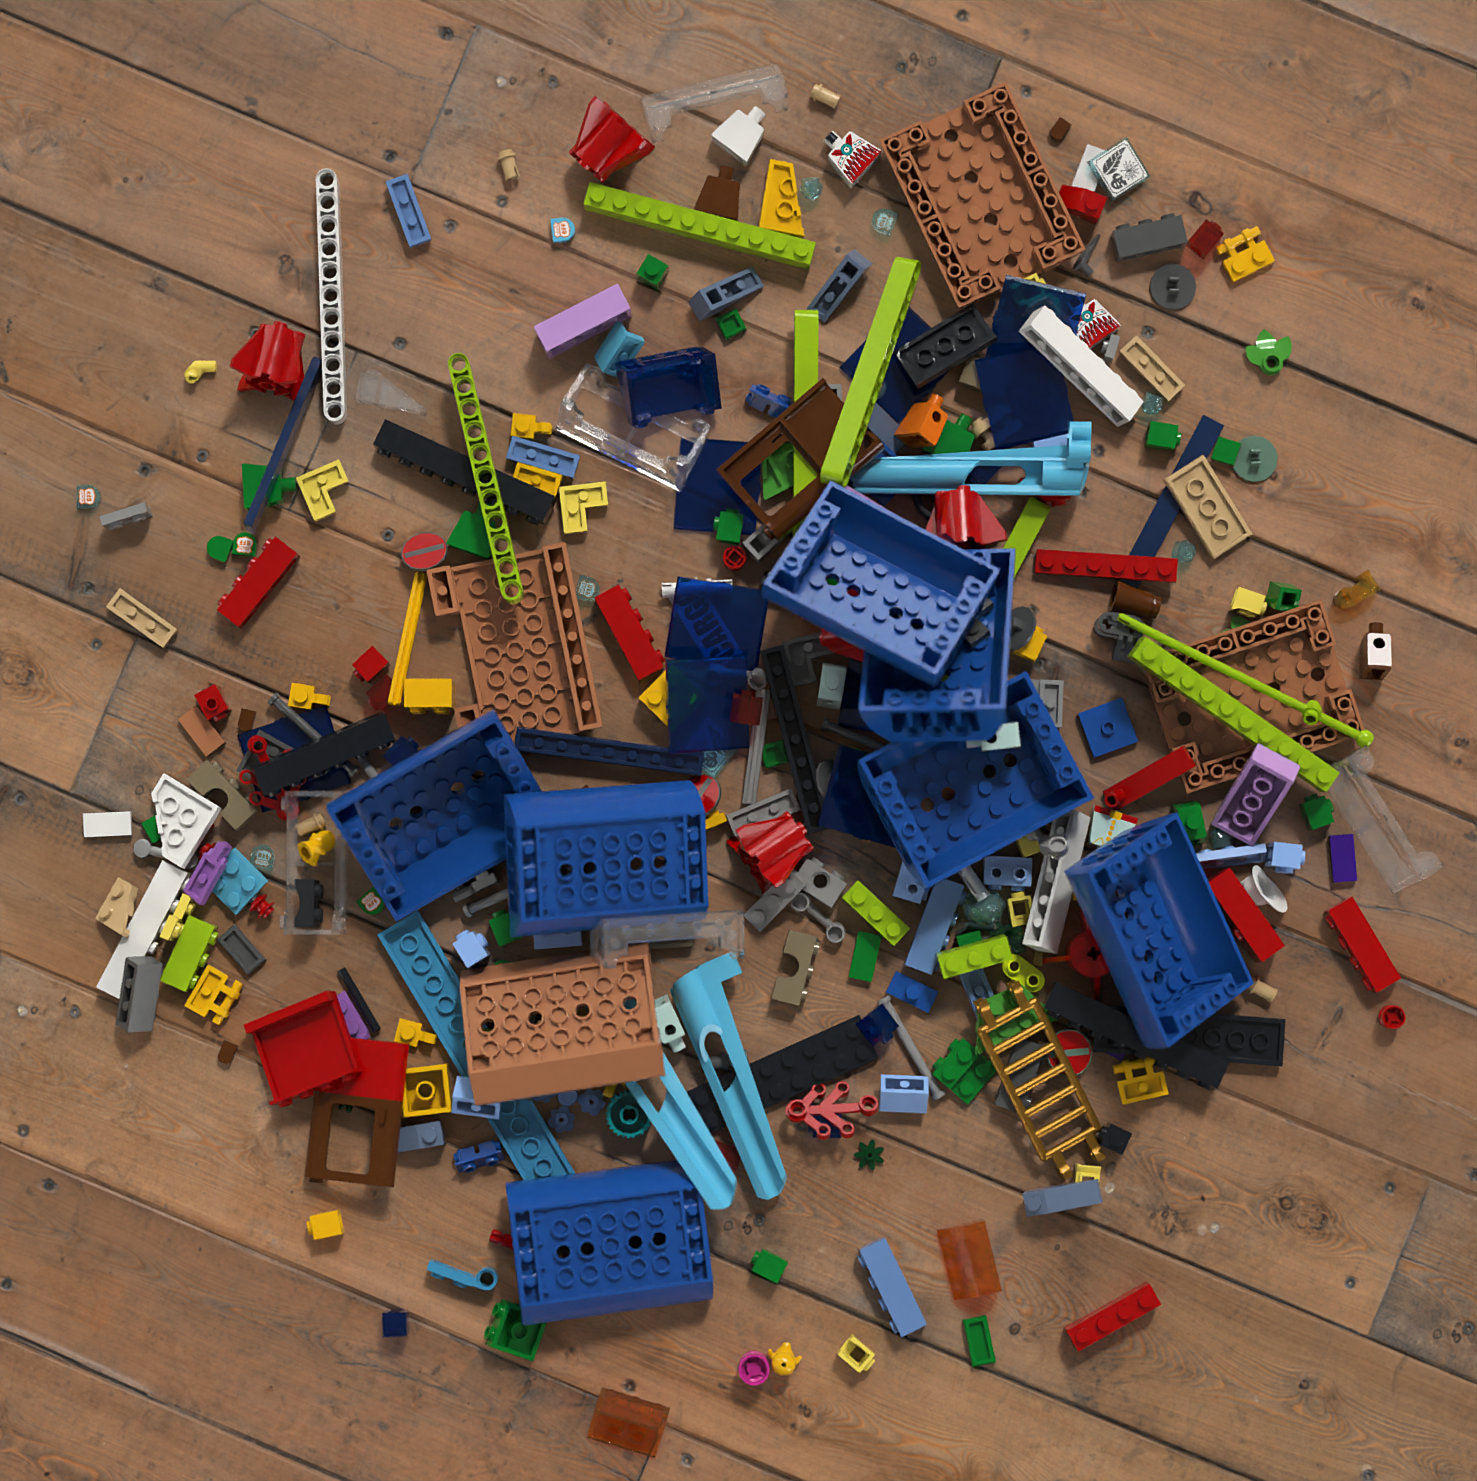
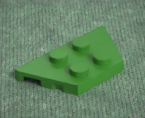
M785 442L762 462L764 501L793 487V445L790 442Z
M1021 984L1027 1000L1034 998L1035 996ZM1008 989L986 998L994 1018L1017 1007ZM977 1009L976 1014L978 1019L976 1022L975 1032H977V1029L980 1026L985 1024ZM1031 1009L988 1034L993 1045H996L1037 1023L1039 1020L1034 1010ZM1047 1015L1050 1023L1057 1020ZM977 1033V1046L974 1052L975 1054H980L986 1050Z

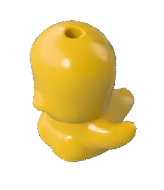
M329 830L312 833L308 841L300 842L297 845L300 857L311 866H318L320 855H325L335 847L336 838Z
M784 1342L774 1353L771 1349H768V1356L772 1360L771 1367L779 1375L791 1374L802 1359L801 1355L795 1358L791 1344L788 1342Z

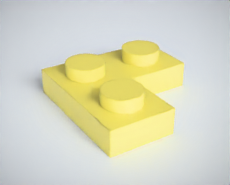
M339 459L296 477L315 522L337 513L328 491L349 482Z
M606 482L559 487L564 534L588 532L585 509L608 506Z
M185 893L182 894L174 914L168 916L160 937L176 941L177 937L180 936L187 915L189 916L193 913L196 905L190 896Z

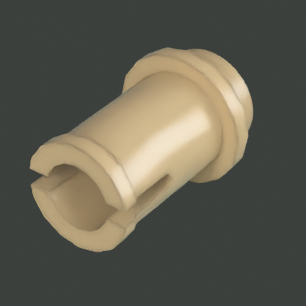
M815 84L810 94V97L814 98L813 101L818 100L835 109L841 95L823 88L822 84L820 86Z
M512 149L499 152L497 159L501 161L505 180L519 178L520 174L514 159L516 154L512 152Z
M314 813L313 817L295 824L301 838L318 829L324 830L327 822L322 813Z
M1252 976L1254 984L1247 988L1248 993H1254L1269 1003L1272 1002L1278 990L1260 981L1259 977L1254 978Z

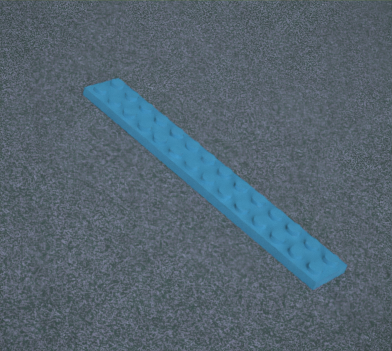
M417 910L377 935L459 1073L463 1077H469L460 979L421 913ZM485 1023L483 1025V1028L489 1029L488 1025ZM518 1099L502 1102L499 1119L487 1118L523 1180L575 1173L532 1099L531 1101Z

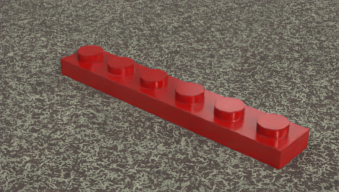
M1037 549L1035 574L1176 583L1178 558Z

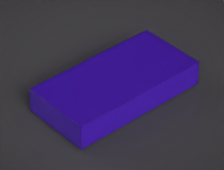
M1353 834L1328 836L1332 883L1357 881Z

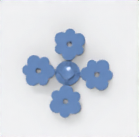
M587 1089L585 1094H581L579 1097L577 1090L532 1097L535 1101L542 1100L548 1103L551 1097L557 1095L560 1104L564 1105L558 1110L553 1109L551 1111L552 1117L548 1119V1125L551 1128H555L557 1133H562L563 1130L568 1132L573 1129L572 1121L575 1119V1115L570 1113L567 1106L574 1105L577 1100L582 1105V1112H589L592 1116L598 1115L600 1108L605 1106V1102L602 1100L603 1092L600 1090L593 1092L592 1089Z

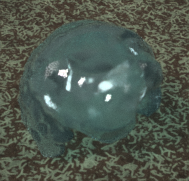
M969 891L963 900L965 917L978 926H988L999 920L1006 908V903L998 892L991 891L989 896L977 902L974 895Z

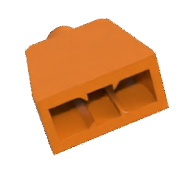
M931 394L928 402L915 403L894 435L909 448L935 446L948 418L947 413L940 408L944 399L937 394Z

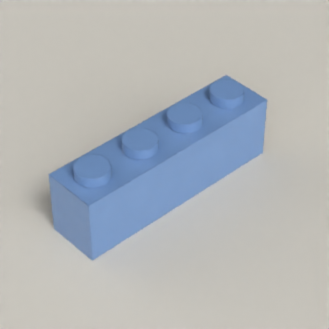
M943 879L933 885L904 965L932 975L933 971H938L939 964L936 953L940 952L941 948L945 950L950 936L946 934L949 926L954 927L958 914L955 913L958 904H963L966 892L963 891L964 885L948 879Z
M883 1236L859 1248L861 1254L857 1257L862 1268L868 1267L872 1275L867 1278L873 1290L878 1289L882 1296L878 1301L883 1311L889 1310L892 1317L889 1323L894 1334L899 1332L901 1337L927 1325L886 1238Z

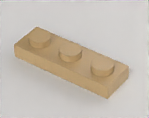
M1137 335L1119 351V354L1167 403L1185 386Z
M119 588L106 606L164 649L178 631L177 628L121 588Z

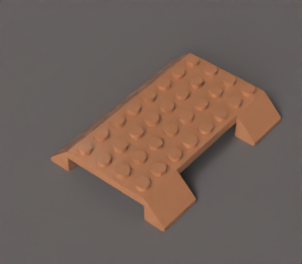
M566 542L542 546L543 549L515 554L524 590V597L517 604H510L503 598L493 559L455 567L448 565L426 570L435 616L461 615L478 704L454 708L458 729L492 709L496 711L514 744L517 727L568 734H578L603 727ZM505 564L501 568V573L510 574L513 571V565ZM510 587L506 595L508 597H515L519 589L517 587Z

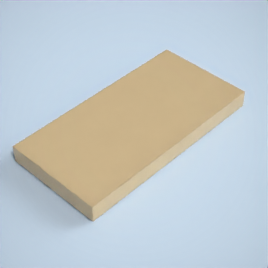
M1204 455L1196 458L1163 480L1211 559H1215L1252 535V532Z

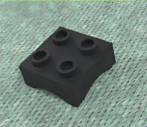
M295 879V888L299 895L300 905L298 913L294 918V927L319 928V923L323 922V909L319 908V899H323L324 887L320 885V880Z

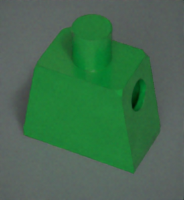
M961 413L955 424L946 420L936 445L924 447L922 453L929 455L969 452L975 435L967 430L973 419Z
M242 464L244 508L247 511L250 509L267 466ZM281 469L266 507L284 503V492L297 491L296 477L283 478Z
M479 501L475 514L468 511L463 512L446 544L451 548L489 560L491 559L492 552ZM493 520L491 522V528H497L496 521Z
M1195 800L1172 804V812L1178 813L1192 846L1204 844L1207 834L1201 805Z

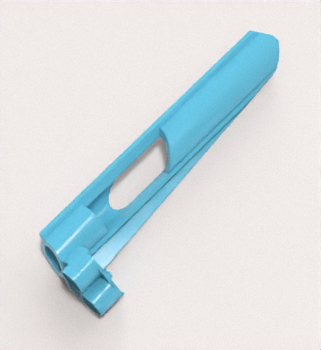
M1068 421L1067 445L874 458L850 479L852 488L861 494H935L938 491L955 490L960 485H968L972 491L977 492L979 495L1079 496L1080 492L1084 489L1089 463H1091L1092 423ZM976 466H1019L1026 473L1025 478L1016 485L965 484L967 476Z
M732 951L697 966L696 969L677 980L670 989V993L757 1197L769 1200L781 1194L787 1176L721 984L722 981L742 973L736 956ZM709 1032H716L720 1035L736 1072L733 1083L725 1092L704 1046L705 1037Z
M634 999L627 1000L624 1008H635L637 1001ZM663 1053L666 1076L659 1078L667 1091L659 1112L656 1111L637 1081L625 1082V1084L711 1209H725L732 1204L737 1185L736 1177Z

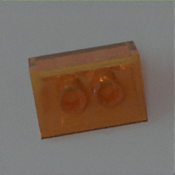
M983 1219L937 1230L954 1300L980 1297L1002 1291L986 1224Z
M601 1387L587 1438L655 1458L670 1407Z

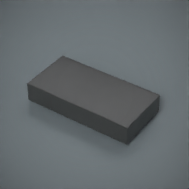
M236 924L217 939L247 975L251 974L267 960Z

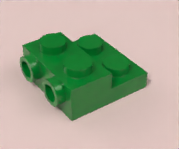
M961 1038L960 1040L954 1039L948 1046L947 1050L950 1052L944 1059L940 1056L932 1065L934 1069L932 1074L968 1105L994 1075L996 1070L986 1057L981 1053L975 1054V1048L964 1038Z
M501 1299L500 1303H496L493 1307L492 1316L494 1320L492 1326H487L485 1329V1344L497 1350L533 1361L547 1323L522 1326L520 1305Z

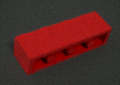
M276 536L273 540L269 538L261 548L263 550L258 558L254 557L247 565L249 570L244 576L240 575L232 584L233 590L229 595L225 593L217 603L219 605L217 611L240 629L246 625L300 557L298 553Z
M618 584L594 597L638 681L640 682L663 670L662 663L666 661L659 649L654 650L651 644L654 639L649 629L643 630L640 624L643 621L637 608L633 610L629 604L632 598L627 588L621 589Z
M1353 896L1347 897L1324 911L1327 915L1324 917L1327 925L1331 930H1336L1339 935L1337 937L1339 945L1343 950H1348L1351 955L1349 961L1355 970H1360L1363 976L1361 981L1368 991L1371 990L1373 993H1378L1401 979Z
M1145 1281L1069 1324L1064 1329L1079 1352L1162 1304L1150 1283Z

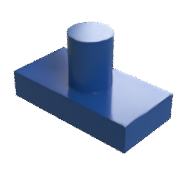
M895 971L886 993L929 1013L938 991Z

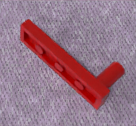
M1186 747L1178 748L1102 791L1105 795V804L1114 811H1117L1195 767L1196 765Z

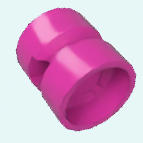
M759 1351L745 1353L739 1361V1375L741 1379L749 1385L762 1384L769 1375L767 1357Z

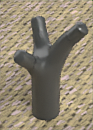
M966 914L965 917L970 922H966L965 927L958 930L956 934L959 936L962 933L974 930L993 932L994 922L979 921L970 914Z

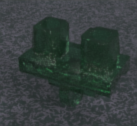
M999 920L995 922L997 929L989 931L990 938L1005 934L1014 954L1026 951V945L1022 944L1025 932L1021 926L1012 928L1011 923L1002 926Z

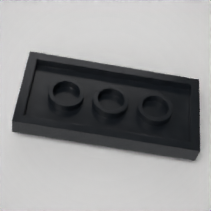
M972 303L894 350L893 354L916 388L920 389L998 340Z

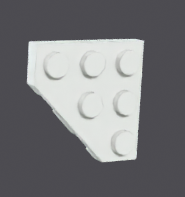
M164 773L151 793L156 807L157 815L155 816L158 833L161 835L162 856L185 869L222 808Z

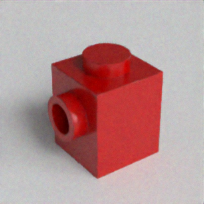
M373 645L352 664L356 669L353 671L354 675L361 682L366 680L368 683L374 681L391 665Z
M214 684L194 695L207 720H214L216 723L228 717L227 713L231 711V708L218 685Z

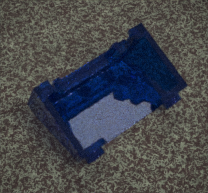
M704 347L683 348L615 363L616 375L628 421L634 428L647 427L653 417L693 409L699 411L701 415H710L714 413V410L722 409L715 353Z

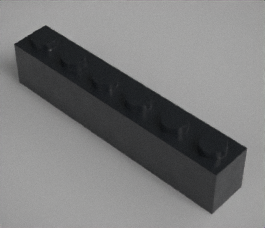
M380 711L254 765L250 769L261 794L272 797L282 792L281 788L288 785L291 788L304 783V778L309 776L316 778L325 774V769L332 766L334 769L340 768L347 764L346 760L353 757L356 759L363 758L369 755L368 751L376 747L377 750L384 749L391 745L390 741L395 740L385 713Z

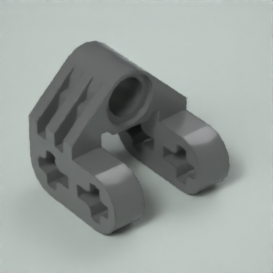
M1103 613L1094 622L1093 628L1098 636L1114 639L1112 660L1136 664L1127 656L1140 637H1143V634L1136 630L1133 633H1129V629L1125 628L1126 625L1117 620L1120 613ZM1127 615V616H1129V617H1131V618H1133V619H1135V620H1137V621L1143 623V621H1142L1139 617ZM1104 620L1107 621V625L1111 626L1109 629H1106V625L1102 624Z

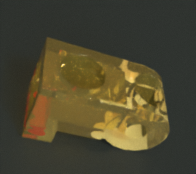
M1369 570L1357 576L1360 581L1351 588L1340 589L1335 593L1334 603L1338 608L1348 609L1380 590Z

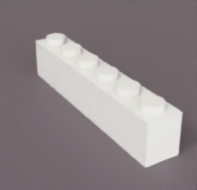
M1045 305L1034 311L1019 330L1041 354L1117 427L1129 422L1144 402L1136 391L1129 388L1122 381L1121 377L1105 364L1103 359L1093 353L1088 345L1081 341L1072 332L1071 328L1065 325Z
M1074 809L1052 822L1049 836L1052 838L1057 836L1065 838L1068 852L1060 859H1056L1051 855H1044L1022 943L1041 952L1054 954L1058 952L1073 891L1064 871L1080 861L1091 817Z
M162 860L127 927L130 930L128 938L123 936L96 986L97 988L118 999L120 998L125 958L152 956L155 953L159 944L156 940L162 932L168 916L171 912H175L179 903L178 898L186 887L191 873Z

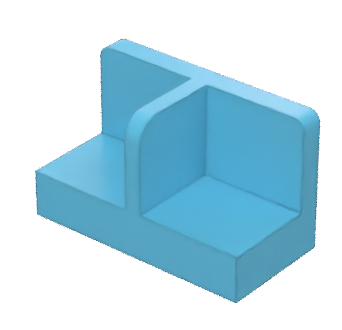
M616 321L594 355V358L603 373L621 379L645 341L643 337L627 332L623 323Z

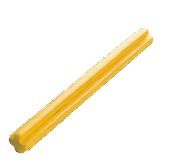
M416 572L413 579L388 698V704L398 707L401 704L404 679H406L427 580V574L423 572Z

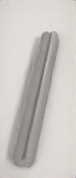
M768 689L757 690L742 798V803L746 805H752L757 800L771 691Z

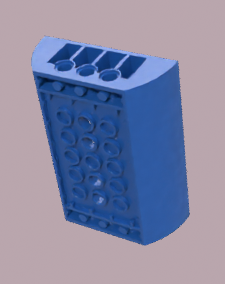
M830 481L764 582L762 596L930 686L937 687L977 621L1000 569ZM834 579L837 581L838 584L832 586L829 585L826 582V580ZM855 590L858 592L859 595L853 597L850 596L847 593V591ZM897 612L901 615V618L894 619L889 613ZM918 623L922 626V629L915 630L910 624Z
M1015 548L965 550L1000 569L988 597L993 602L994 608L978 619L990 630V636L973 649L963 642L944 674L949 676V678L945 681H940L937 687H932L864 651L859 712L864 722L875 733L890 742L987 741L999 731L1004 722L1006 711ZM897 612L889 613L894 619L901 618V615ZM918 623L910 624L915 630L922 629V626Z
M1027 671L1007 681L1006 711L1003 724L1018 722L1020 748L982 752L981 747L967 748L966 741L892 742L857 762L863 788L907 870L924 888L940 882L1094 799ZM996 735L988 739L987 742H996ZM1006 754H1011L1015 757L1016 763L1013 767H1007L1004 764L1003 759ZM986 765H991L995 769L993 778H986L983 775V768ZM945 787L951 788L954 792V797L949 801L943 799L941 795ZM924 798H929L933 802V808L929 812L921 808V801Z
M492 709L327 803L326 809L397 922L507 859L504 794L542 792L496 711ZM481 770L484 772L480 779L472 778V774L475 771ZM456 782L463 783V787L459 791L451 790L452 785ZM414 806L422 807L421 812L416 815L410 814V809ZM397 817L401 819L399 825H389L392 818Z
M690 780L504 794L511 937L701 921L705 917L709 907L705 810L698 790ZM662 855L665 859L664 865L661 868H655L653 865L654 859ZM639 857L642 862L640 868L632 870L630 868L631 860ZM588 861H592L595 865L594 871L590 874H585L583 872V865ZM564 863H569L571 872L566 876H561L559 873L560 866Z
M1178 813L1162 816L1121 832L1064 871L1140 1040L1145 1047L1153 1049L1168 1048L1254 984ZM1116 889L1118 891V898L1115 896ZM1125 911L1128 913V920L1125 918ZM1145 953L1147 955V962L1144 960ZM1155 975L1157 977V983H1155L1153 979Z
M678 1160L505 1183L522 1326L713 1299V1276L703 1197ZM656 1232H662L666 1236L665 1243L660 1246L655 1245L652 1241V1237ZM633 1235H638L642 1239V1244L637 1249L631 1248L628 1244L629 1238ZM584 1242H591L594 1245L592 1254L584 1255L581 1253L580 1247ZM560 1245H567L570 1248V1254L567 1258L563 1259L557 1256L556 1250Z

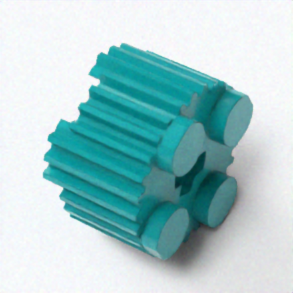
M625 1090L623 1093L621 1091L619 1095L616 1094L615 1098L611 1099L612 1102L608 1103L606 1120H609L607 1124L611 1125L610 1130L613 1129V1133L617 1132V1136L622 1135V1138L627 1136L628 1139L630 1137L635 1138L636 1135L639 1137L640 1133L643 1135L644 1130L647 1131L648 1127L651 1126V1120L630 1090ZM633 1108L636 1111L634 1113L636 1118L634 1120L632 1118L626 1120L624 1118V1109L630 1110Z

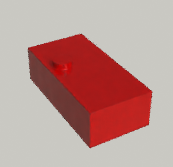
M1231 868L1222 869L1208 879L1227 924L1254 962H1263L1285 946Z

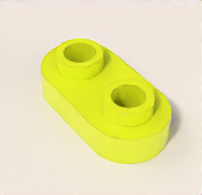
M1012 954L1013 960L1002 962L1003 973L1011 980L1019 981L1029 992H1037L1044 986L1045 978L1043 973L1021 956ZM1011 962H1017L1018 969L1016 971L1010 969ZM1031 976H1035L1037 978V983L1035 985H1031L1029 983V978Z

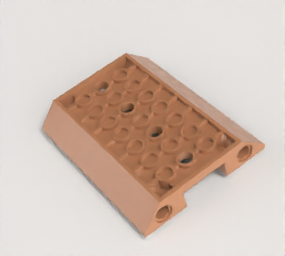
M1007 82L964 100L962 106L925 123L918 121L879 139L881 147L958 309L969 306L972 303L973 305L1004 292L1010 288L1011 284L1035 273L1040 275L1054 269L1086 250ZM953 131L957 134L958 139L953 143H949L944 138L945 133ZM967 173H973L977 176V182L975 184H967L964 176ZM986 215H994L997 219L996 225H986L984 222ZM1006 257H1014L1017 265L1014 268L1006 267L1004 264Z
M1322 599L1186 644L1266 685L1271 682L1276 683L1280 692L1304 704H1307L1310 700H1316L1320 703L1322 713L1358 731L1365 730L1352 690L1347 689L1333 647L1336 641ZM1175 649L1167 650L1174 657L1310 752L1352 739L1319 721L1315 725H1308L1304 722L1301 712ZM1316 667L1320 668L1323 672V677L1320 681H1315L1311 677V671ZM1144 669L1146 683L1169 753L1185 746L1196 765L1178 776L1186 794L1237 777L1255 749V746ZM1181 712H1186L1190 716V721L1185 726L1180 725L1177 720Z
M649 941L462 970L460 994L468 1072L475 1105L480 1106L666 1076L661 1034L657 1024ZM629 999L637 1001V1005L633 1009L624 1008V1004ZM588 1007L590 1010L587 1016L579 1017L577 1015L578 1009ZM535 1014L541 1015L542 1020L539 1024L533 1025L529 1022L531 1016ZM486 1022L495 1023L494 1029L490 1032H484L482 1030L483 1025Z

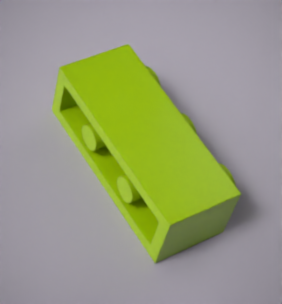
M859 880L841 897L892 946H895L910 930L902 920Z
M189 915L160 981L185 992H189L191 988L194 989L200 978L197 975L200 966L204 968L208 961L209 954H207L209 946H214L219 936V933L216 932L218 926Z
M1005 934L936 953L941 975L944 979L1013 960Z

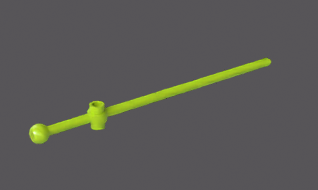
M1123 613L1117 617L1120 623L1301 712L1304 722L1308 725H1315L1319 721L1355 739L1357 745L1361 748H1368L1373 742L1374 736L1369 730L1358 731L1322 713L1320 703L1316 700H1310L1307 704H1304Z

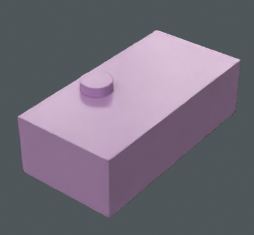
M617 283L535 325L534 329L548 359H551L614 326L616 321L623 322L631 318V308Z
M1258 743L1217 809L1211 825L1253 847L1293 784L1300 765Z

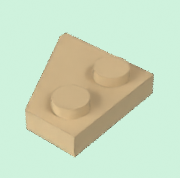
M118 877L95 919L128 938L130 930L126 929L128 917H133L134 901L136 900L138 888Z

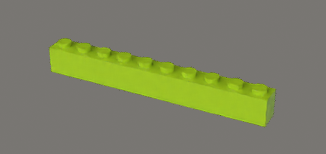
M589 182L584 200V210L807 270L810 269L816 242L593 182Z
M1146 636L1140 637L1127 656L1255 747L1259 743L1300 765L1297 776L1318 791L1327 792L1340 772Z

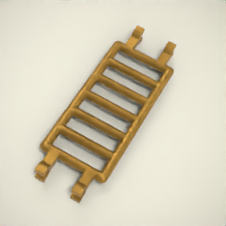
M1013 979L1006 983L1009 992L1017 1004V1007L994 1018L985 998L980 997L973 1001L985 1023L977 1029V1033L1040 1160L1046 1162L1052 1159L1059 1177L1067 1180L1074 1175L1067 1165L1062 1152L1085 1141L1092 1160L1096 1159L1099 1162L1106 1158L1094 1136L1101 1131L1102 1127L1039 999L1034 997L1027 1000L1020 982ZM1031 1009L1034 1010L1039 1020L1037 1023L993 1045L988 1034L989 1032ZM1044 1030L1049 1043L1004 1067L998 1054ZM1052 1051L1055 1052L1060 1062L1059 1064L1014 1087L1009 1077L1010 1074ZM1062 1072L1065 1073L1070 1083L1068 1086L1025 1109L1019 1096ZM1075 1093L1080 1106L1035 1129L1030 1119L1031 1116ZM1083 1114L1086 1115L1091 1125L1090 1127L1048 1150L1045 1149L1040 1139L1041 1137Z

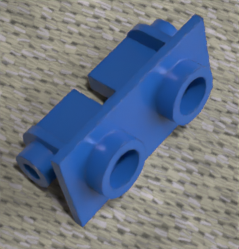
M753 384L749 389L753 394L748 393L745 399L749 406L762 412L766 405H769L770 409L767 414L775 418L793 404L788 396L773 394L768 387L762 384Z
M491 1140L478 1144L479 1153H475L474 1146L457 1150V1153H454L453 1156L459 1173H471L478 1167L485 1165L489 1167L495 1166L500 1161L505 1160L501 1152L500 1142Z

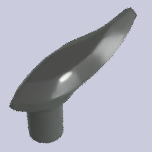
M1097 234L1089 242L1086 250L1080 254L1074 263L1073 270L1077 271L1080 269L1086 277L1094 271L1086 262L1090 259L1092 251L1099 241L1100 234Z

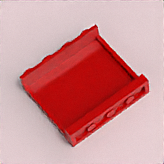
M324 991L243 1025L246 1034L253 1035L274 1098L273 1101L269 1102L270 1105H279L280 1108L290 1106L296 1098L300 1097L301 1100L314 1096L313 1092L321 1089V1091L332 1089L335 1087L334 1083L341 1080L342 1083L356 1079V1074L363 1072L336 991Z

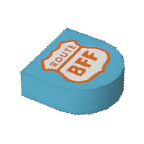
M567 218L550 219L553 244L567 242L574 237L575 227L571 220Z

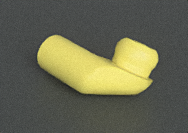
M194 361L185 371L186 382L193 384L198 381L204 372H216L217 362Z

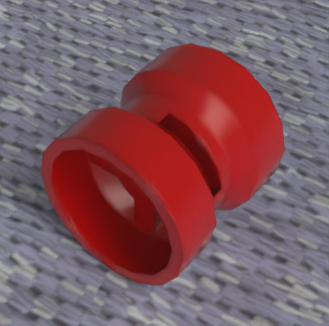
M735 545L728 547L723 553L724 566L730 571L741 570L746 563L745 551Z
M1386 1005L1380 1009L1378 1020L1385 1028L1397 1029L1405 1023L1406 1015L1401 1007Z

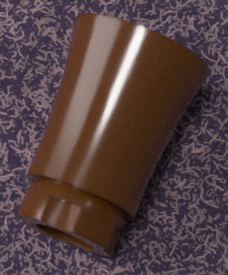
M1117 580L1110 595L1108 611L1132 614L1145 618L1148 616L1156 619L1160 611L1162 597Z

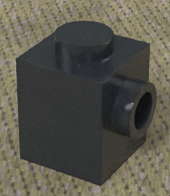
M1107 1122V1125H1103L1098 1133L1097 1138L1100 1139L1098 1144L1123 1155L1132 1133Z

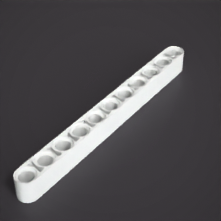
M325 168L316 175L323 411L330 423L338 425L342 424L347 418L340 184L335 172ZM325 177L334 178L331 185H322V180ZM326 200L334 201L332 208H323V203ZM334 223V230L331 232L323 231L325 224ZM335 246L336 251L332 255L324 254L325 248ZM328 269L337 270L335 277L331 279L325 277ZM329 292H336L337 298L329 302L326 301V295ZM330 315L338 316V321L334 325H329L326 322ZM331 338L339 339V344L335 348L327 347L328 341ZM338 361L340 366L336 371H329V363ZM338 384L341 387L339 393L335 395L330 394V386ZM339 407L341 409L340 416L337 418L330 417L331 409Z

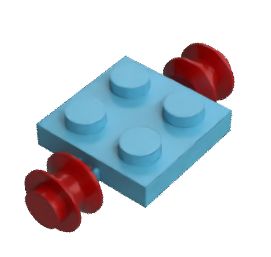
M209 843L205 844L198 852L200 854L198 860H201L204 852L214 848L216 843L212 845ZM236 848L232 849L228 857H226L228 859L226 867L212 892L235 915L240 913L250 902V912L256 910L259 913L257 919L261 917L266 919L275 910L272 907L275 902L268 903L266 901L267 894L258 897L257 893L269 881Z

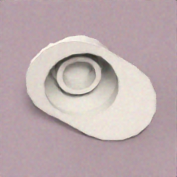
M1258 865L1253 866L1252 874L1240 882L1257 906L1270 904L1276 911L1286 912L1287 902L1281 890L1266 876Z

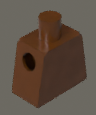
M720 166L718 177L707 176L694 210L738 221L740 183L732 181L733 168Z
M1373 622L1369 623V633L1361 641L1359 679L1383 681L1391 670V635L1383 634V623Z

